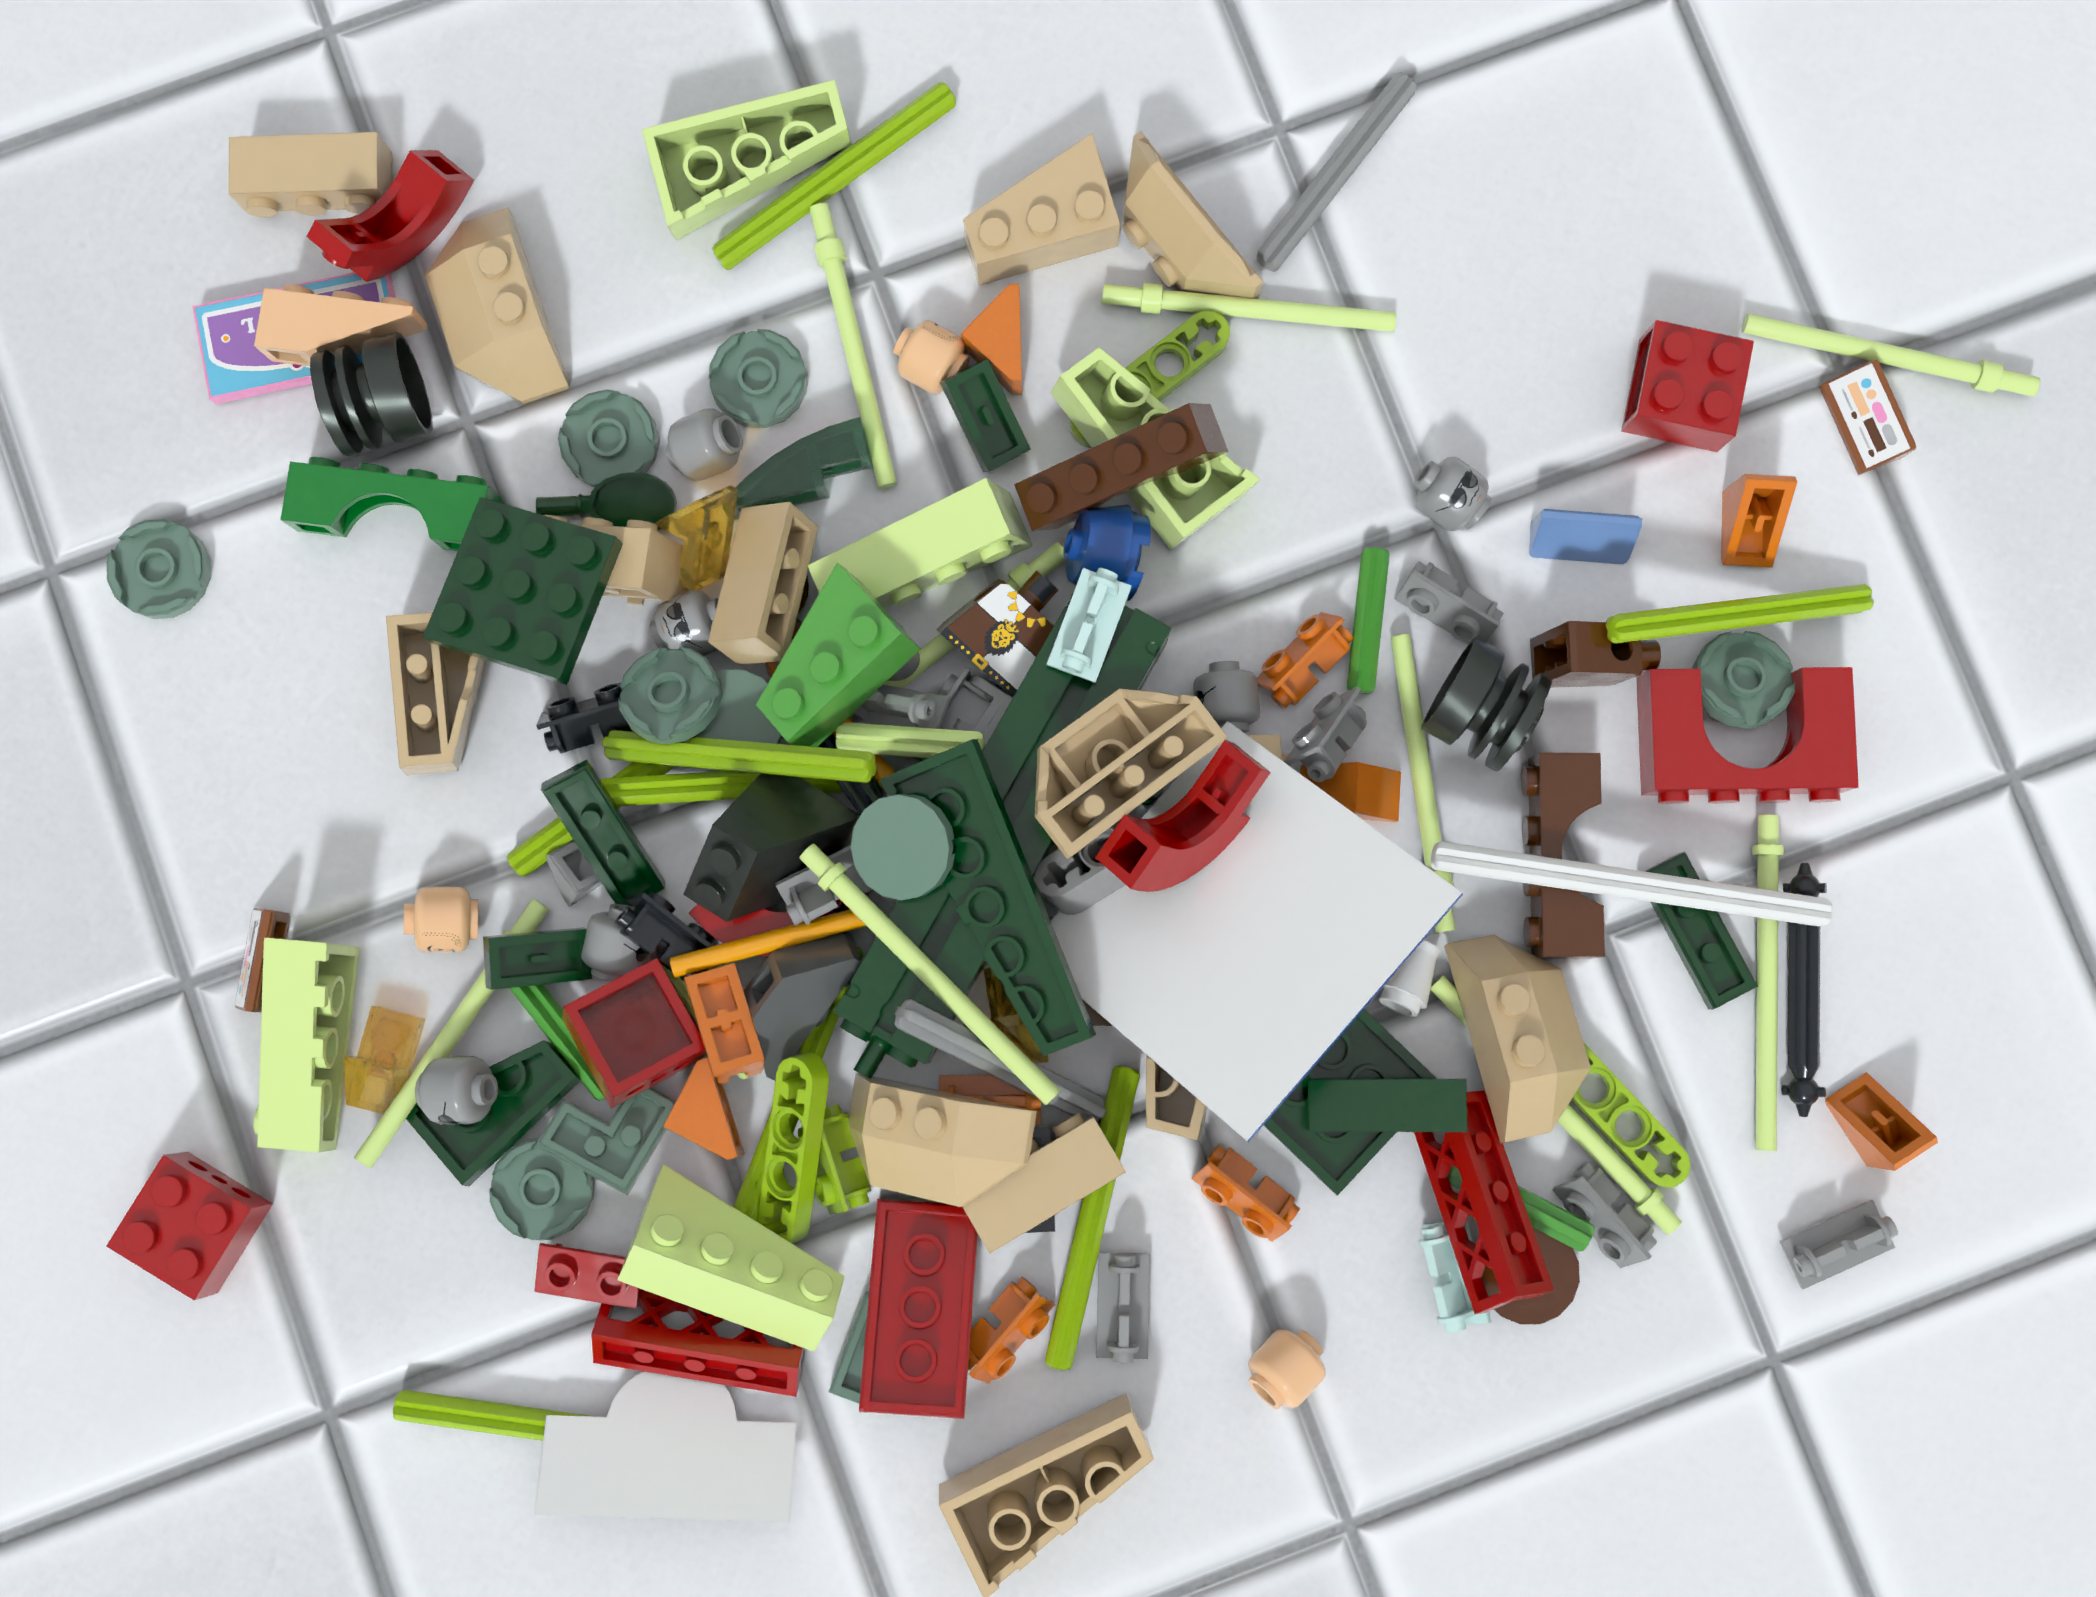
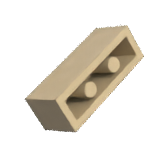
M378 132L229 137V195L247 213L253 216L274 217L279 211H297L304 215L320 216L326 214L327 210L346 209L349 212L360 214L374 205L392 184V151Z
M791 502L741 508L708 639L711 645L738 665L781 661L791 644L808 572L807 565L810 564L818 526Z
M1077 1113L1056 1125L1052 1129L1057 1137L1040 1147L1035 1139H1033L1029 1164L1017 1172H1012L996 1186L963 1207L989 1254L1126 1173L1093 1115L1083 1120L1080 1113Z

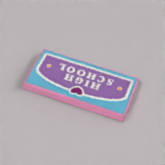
M353 272L296 284L306 287L318 295L332 296L333 291H347L361 296L365 301L381 302L383 297L396 298L391 274L377 280L365 282ZM263 291L192 306L209 400L216 405L312 384L310 366L272 362L254 346ZM360 353L357 357L363 365L362 353Z

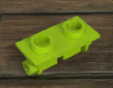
M839 1104L825 1109L815 1184L816 1197L823 1207L827 1206L829 1215L849 1211L846 1200H848L850 1209L869 1203L867 1192L872 1191L860 1157L844 1162L842 1160L840 1152L856 1146L849 1129L847 1112H841ZM803 1126L798 1129V1139H802Z

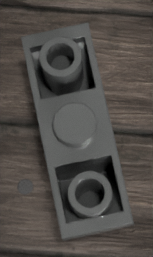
M842 932L772 951L743 990L765 1059L763 1068L767 1078L775 1081L779 1064L784 1059L799 1055L803 1042L814 1027L821 1025L825 1021L834 1000L844 987L850 986L853 976L862 963L850 935Z

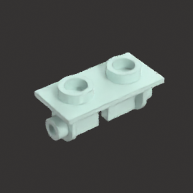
M1083 568L1047 665L1096 683L1132 586L1118 581V575L1107 569L1098 568L1096 573Z
M1466 1221L1465 1229L1469 1240L1472 1241L1468 1221ZM1444 1222L1422 1225L1423 1238L1419 1240V1245L1423 1246L1430 1277L1435 1278L1436 1286L1433 1287L1439 1312L1437 1317L1438 1323L1444 1324L1446 1333L1465 1330L1466 1325L1491 1323L1489 1312L1474 1314Z

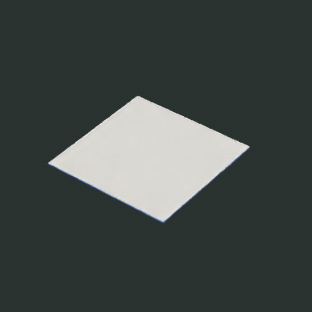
M1227 721L1221 728L1228 737L1226 740L1235 743L1271 772L1245 809L1244 813L1250 817V820L1236 838L1206 867L1173 887L1155 892H1142L1132 890L1127 885H1124L1079 914L1067 915L1059 911L1051 920V923L1081 998L1249 1143L1461 898L1463 893ZM1221 744L1180 774L1141 819H1149L1161 815L1177 804L1195 784Z

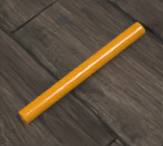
M848 909L815 918L808 925L805 922H801L797 925L785 926L670 958V965L676 978L861 928L866 925Z

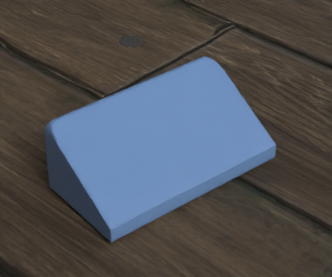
M1543 509L1531 521L1529 554L1533 558L1625 564L1629 560L1642 527V518L1634 515Z

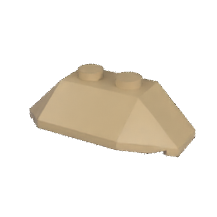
M1142 131L1138 132L1133 136L1124 206V224L1122 225L1128 240L1137 249L1145 248L1154 259L1152 265L1156 274L1168 287L1174 284L1179 291L1258 299L1264 281L1250 267L1167 165Z
M506 207L462 222L425 274V279L454 366L458 370L509 395L522 404L570 389L510 209Z
M1118 689L1037 749L1035 818L1068 860L1120 821L1124 814H1129L1215 749L1224 740L1228 739V737L1197 696H1175L1159 692Z
M1495 935L1446 944L1444 948L1500 1143L1503 1144L1552 1132L1591 1069L1562 969L1537 958L1535 955Z
M855 1074L848 1118L851 1136L870 1186L957 1207H964L996 1186L1012 1172H1017L1029 1164L1037 1111L874 1076L872 1079H869L861 1074Z

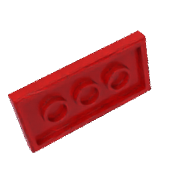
M877 1199L859 1412L965 1419L978 1233L963 1207L945 1203Z

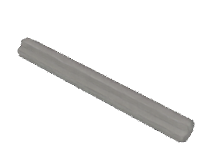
M1402 72L1396 73L1260 247L1256 259L1262 266L1272 272L1277 271L1413 97L1417 89V84L1413 79Z
M912 999L905 1000L895 1010L894 1015L896 1018L894 1024L898 1029L1039 1099L969 1028ZM1033 1062L1061 1090L1048 1103L1049 1105L1071 1116L1080 1113L1083 1120L1093 1115L1097 1122L1099 1118L1105 1116L1106 1109L1104 1108L1105 1100L1103 1097Z

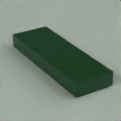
M587 759L541 784V791L615 904L633 906L626 900L628 896L644 892L648 895L650 892L658 893L665 889V880Z
M1685 851L1645 870V872L1700 880ZM1650 902L1708 1010H1714L1758 987L1717 911Z
M1308 1079L1309 1132H1468L1467 1079Z

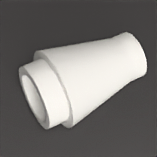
M1423 940L1381 989L1383 992L1379 1001L1396 1013L1407 1017H1417L1420 1009L1427 1008L1436 960L1440 954V949L1434 944Z

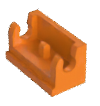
M735 963L684 977L713 1077H717L718 1083H727L730 1080L729 1077L745 1072L748 1077L761 1074L765 1059Z

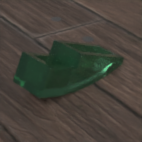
M860 417L828 426L797 440L771 456L746 476L725 498L726 508L733 520L739 519L741 508L783 502H791L794 506L830 498L825 479L873 468Z

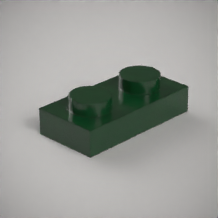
M988 359L981 360L940 382L983 472H990L1031 450Z
M587 928L483 936L486 988L494 990L592 979V968L584 963L581 955Z

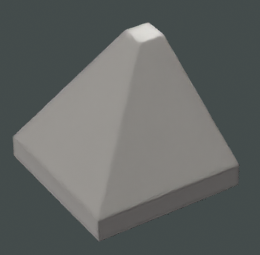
M574 840L546 856L561 895L568 907L576 904L602 885Z

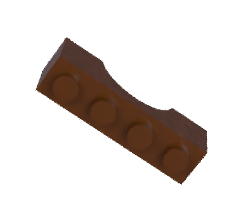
M1188 403L1014 484L1032 531L1058 529L1076 521L1085 509L1099 508L1105 502L1129 490L1166 476L1185 472L1229 451L1211 404Z
M1538 753L1528 759V766H1523L1521 772V791L1523 796H1529V816L1523 817L1522 841L1524 846H1530V855L1562 859L1563 840L1572 822L1586 810L1602 804L1601 753ZM1523 883L1524 895L1531 896V917H1526L1524 920L1523 936L1525 946L1531 947L1533 955L1537 958L1562 959L1605 957L1604 905L1588 899L1579 891Z

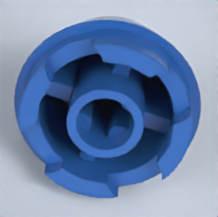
M1127 504L1085 509L1078 516L1074 528L1068 531L1064 543L1063 555L1066 559L1068 581L1077 585L1083 568L1096 573L1098 568L1107 569L1118 575V581L1132 586L1127 598L1130 601L1137 592L1144 574L1137 571L1141 558L1142 545L1150 547L1151 526L1149 517L1137 514Z

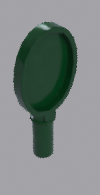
M639 472L620 473L606 478L597 484L591 494L587 496L579 494L578 496L536 498L537 514L580 516L582 518L585 515H591L593 518L610 521L613 523V526L626 527L628 520H641L656 524L658 526L657 531L671 521L677 508L676 496L672 488L665 481L656 476Z

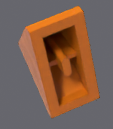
M1009 284L961 333V338L966 345L965 352L977 363L988 359L999 383L1012 395H1022L1019 284Z
M1744 474L1722 491L1721 561L1723 565L1773 567L1798 482L1795 476Z
M1361 762L1341 763L1332 778L1317 782L1308 776L1307 768L1304 765L1300 766V774L1362 820L1399 821L1400 771Z
M708 1057L698 1060L663 1127L726 1160L744 1155L745 1153L723 1083H718L717 1077H713Z
M1867 1072L1825 1099L1826 1106L1867 1167L1896 1171L1938 1143L1937 1136Z

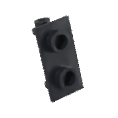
M621 683L610 684L594 691L595 697L576 703L574 697H568L545 706L547 712L541 713L536 726L538 730L550 727L551 731L544 733L545 743L549 752L558 750L563 754L595 744V738L590 725L597 723L603 737H608L609 732L612 730L633 732L619 710V700L622 692Z
M644 892L628 896L626 900L636 908L632 910L626 907L615 921L622 928L620 934L628 938L647 954H652L661 940L666 943L667 946L658 957V960L671 972V957L714 946L712 945L715 941L713 936L697 924L689 923V925H686L673 915L676 910L675 907L668 900L653 892H650L648 895ZM705 969V970H702V971H698V972H694V973L687 974V975H683V976H680L679 978H680L682 981H684V977L691 976V975H694V974H698V973H701V972H705V971H708V969Z

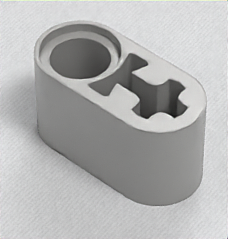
M1113 826L1068 860L1058 849L1039 863L1035 872L1036 886L1061 913L1067 915L1079 914L1125 885L1095 858L1115 829ZM1089 868L1090 871L1086 873L1084 870Z

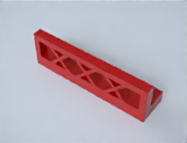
M1485 1091L1467 1092L1468 1132H1445L1442 1144L1435 1140L1433 1132H1414L1475 1315L1489 1312L1516 1300L1539 1297L1554 1291L1504 1145L1500 1143ZM1451 1165L1458 1168L1462 1179L1459 1194L1452 1190L1448 1179ZM1468 1215L1475 1218L1479 1229L1476 1244L1469 1240L1465 1229ZM1485 1265L1493 1270L1500 1290L1499 1293L1488 1297L1482 1279Z
M639 1289L638 1306L644 1314L629 1322L610 1319L615 1305L601 1303L591 1333L593 1363L797 1397L804 1352L802 1347L794 1344L792 1349L771 1346L763 1337L764 1333L744 1326L742 1327L745 1331L732 1339L719 1337L712 1327L725 1319L643 1289ZM674 1311L688 1313L694 1320V1323L682 1330L667 1328L661 1318Z

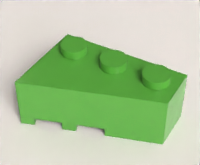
M837 562L756 706L790 744L818 747L921 648L862 582Z

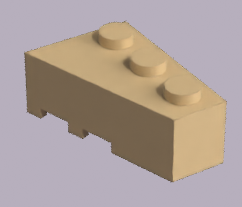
M1092 133L963 219L965 242L979 286L1118 246L1120 222Z
M544 515V516H547V517H551V518H554V519H558V520H561V521H565V522L570 523L569 520H567V519H565V518H562V517L552 516V515ZM585 517L582 524H575L616 536L623 543L603 596L627 597L628 604L644 606V599H659L663 602H669L672 598L693 590L699 554L657 532L658 526L656 524L641 520H628L626 527L613 526V523L593 517Z
M433 612L386 616L399 768L407 776L459 771L486 662L484 659L432 644L423 638Z

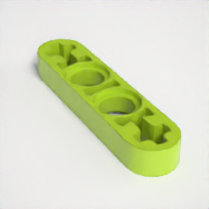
M1212 310L1200 311L1129 364L1125 369L1150 388L1149 393L1161 401L1221 355L1226 349L1229 340V324L1225 317L1218 312ZM1202 325L1206 330L1213 327L1218 329L1215 337L1216 344L1213 345L1208 340L1200 343L1195 347L1193 353L1198 359L1193 361L1187 347L1198 338V327ZM1184 339L1186 346L1179 342V340ZM1164 353L1175 354L1181 359L1183 369L1175 376H1164L1155 367L1156 359ZM1070 420L1071 434L1075 441L1082 446L1092 448Z
M1584 1043L1591 1066L1588 1074L1595 1073L1602 1077L1605 1082L1606 1091L1601 1100L1590 1103L1582 1097L1580 1088H1578L1571 1099L1572 1103L1649 1183L1670 1188L1684 1182L1689 1175L1691 1166L1685 1149ZM1625 1111H1632L1641 1121V1131L1636 1138L1626 1141L1617 1134L1615 1123L1620 1114ZM1655 1133L1658 1138L1649 1143ZM1649 1143L1660 1154L1669 1155L1672 1153L1674 1157L1669 1164L1674 1171L1671 1175L1662 1172L1656 1174L1654 1170L1658 1166L1657 1160L1648 1151L1641 1150L1637 1156L1635 1150Z
M810 1052L784 1059L779 1064L776 1072L758 1213L759 1224L792 1244L803 1240L810 1228L829 1086V1073L826 1064L821 1057ZM791 1114L796 1115L802 1123V1139L795 1137L791 1131L789 1123ZM785 1162L789 1163L796 1172L797 1183L795 1187L789 1185L784 1177L783 1167Z

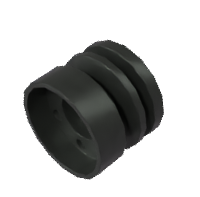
M399 332L366 339L362 344L363 365L352 348L347 345L339 346L335 351V357L327 350L313 353L310 357V374L317 408L334 444L343 455L351 456L361 453L363 443L371 450L380 448L382 444V424L391 438L398 443L431 435L433 430L432 413L424 380L409 344Z
M1475 636L1465 648L1441 686L1425 716L1421 729L1448 745L1453 744L1459 739L1466 729L1474 732L1469 744L1468 756L1476 759L1490 742L1493 743L1486 758L1485 766L1497 772L1503 768L1515 752H1518L1524 746L1537 726L1544 711V703L1551 688L1552 679L1540 673L1535 676L1525 691L1522 690L1529 673V666L1522 663L1511 672L1506 680L1498 675L1504 662L1505 653Z

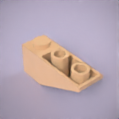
M287 284L283 286V290L264 288L254 346L272 362L310 366V357L313 353L327 350L335 357L336 349L339 346L347 345L358 355L362 353V344L366 339L393 332H399L406 338L425 331L427 322L412 307L413 305L403 299L383 297L381 302L365 301L361 296L347 291H333L332 296L318 295L306 287Z

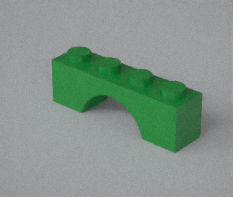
M310 457L309 463L290 461L280 520L298 532L347 537L355 523L368 512L382 506L403 505L420 512L426 523L431 540L444 550L458 551L479 498L482 497L501 503V497L487 485L486 480L474 476L458 475L455 482L439 480L437 474L420 469H408L406 476L390 474L388 468L371 463H359L357 470L341 468L339 462L331 459Z

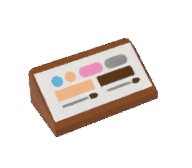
M1878 360L1865 363L1819 386L1858 475L1899 460L1916 449V443Z
M260 908L253 909L235 999V1007L237 1009L247 1012H262L264 938L286 939L291 917L289 916L290 913Z

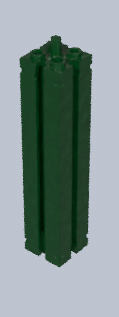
M1069 601L982 751L1034 879L1039 863L1048 856L1055 844L1035 818L1037 749L1118 689L1142 690L1153 667L1167 645L1172 628L1137 608L1133 610L1124 606L1097 681L1094 683L1047 665L1070 604ZM944 883L927 895L897 900L888 918L968 997L987 961L982 955L984 950L971 928L963 923L955 909L957 905ZM877 936L853 976L848 990L843 994L833 1011L844 1018L840 1028L865 1042L869 1041L853 1069L869 1079H872L885 1054L912 1068L916 1067L918 1061L923 1064L931 1063L938 1050L895 1026V1010L905 1000L912 999L953 1021L957 1017Z

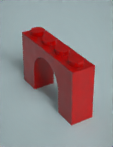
M1805 667L1791 673L1792 684L1795 682V693L1786 708L1787 734L1784 745L1778 756L1768 766L1757 769L1745 768L1729 762L1713 748L1708 740L1703 724L1701 669H1649L1636 677L1641 795H1658L1659 804L1688 803L1689 795H1708V803L1740 802L1739 794H1758L1759 803L1790 801V794H1808L1809 802L1815 803L1840 801V793L1859 788L1853 668Z

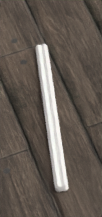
M1442 841L1434 844L1431 853V867L1434 870L1812 926H1826L1832 919V902L1829 899Z

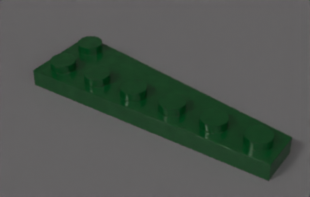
M971 739L879 779L888 796L912 794L925 797L938 806L950 822L954 834L952 854L955 853L953 867L943 883L957 905V908H955L963 923L969 925L984 950L982 955L994 975L1003 983L1006 995L1042 1055L1046 1056L1095 1036V1030L978 739Z

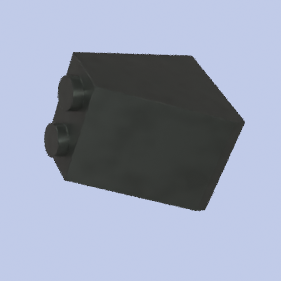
M761 773L713 823L683 895L726 922L784 902L775 886V882L807 867L799 857L813 843L827 857L842 850L859 814L800 777Z

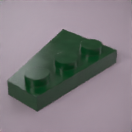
M543 1040L489 1067L497 1080L498 1095L489 1113L481 1121L472 1124H437L429 1120L417 1103L407 1116L406 1120L461 1185L471 1186L581 1081L580 1077L551 1042Z

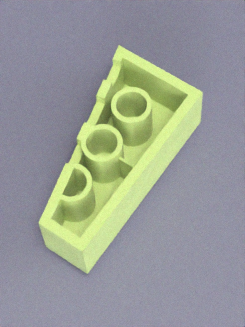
M835 80L642 129L666 223L676 240L851 145Z
M1100 347L1060 375L1050 392L1092 448L1175 410L1173 407L1169 409L1150 394V388ZM1225 453L1185 472L1157 479L1126 493L1141 513L1149 517L1150 525L1171 551L1244 496L1261 479L1247 468L1245 470L1240 468Z
M984 478L807 566L819 593L838 562L857 577L884 608L892 605L901 606L912 602L927 590L951 583L970 572L1033 546V543L1011 493L991 480Z
M264 938L259 1106L254 1116V1132L258 1135L257 1147L308 1152L336 1150L360 947L324 942Z
M663 1164L644 1206L617 1280L814 1352L834 1318L845 1276Z

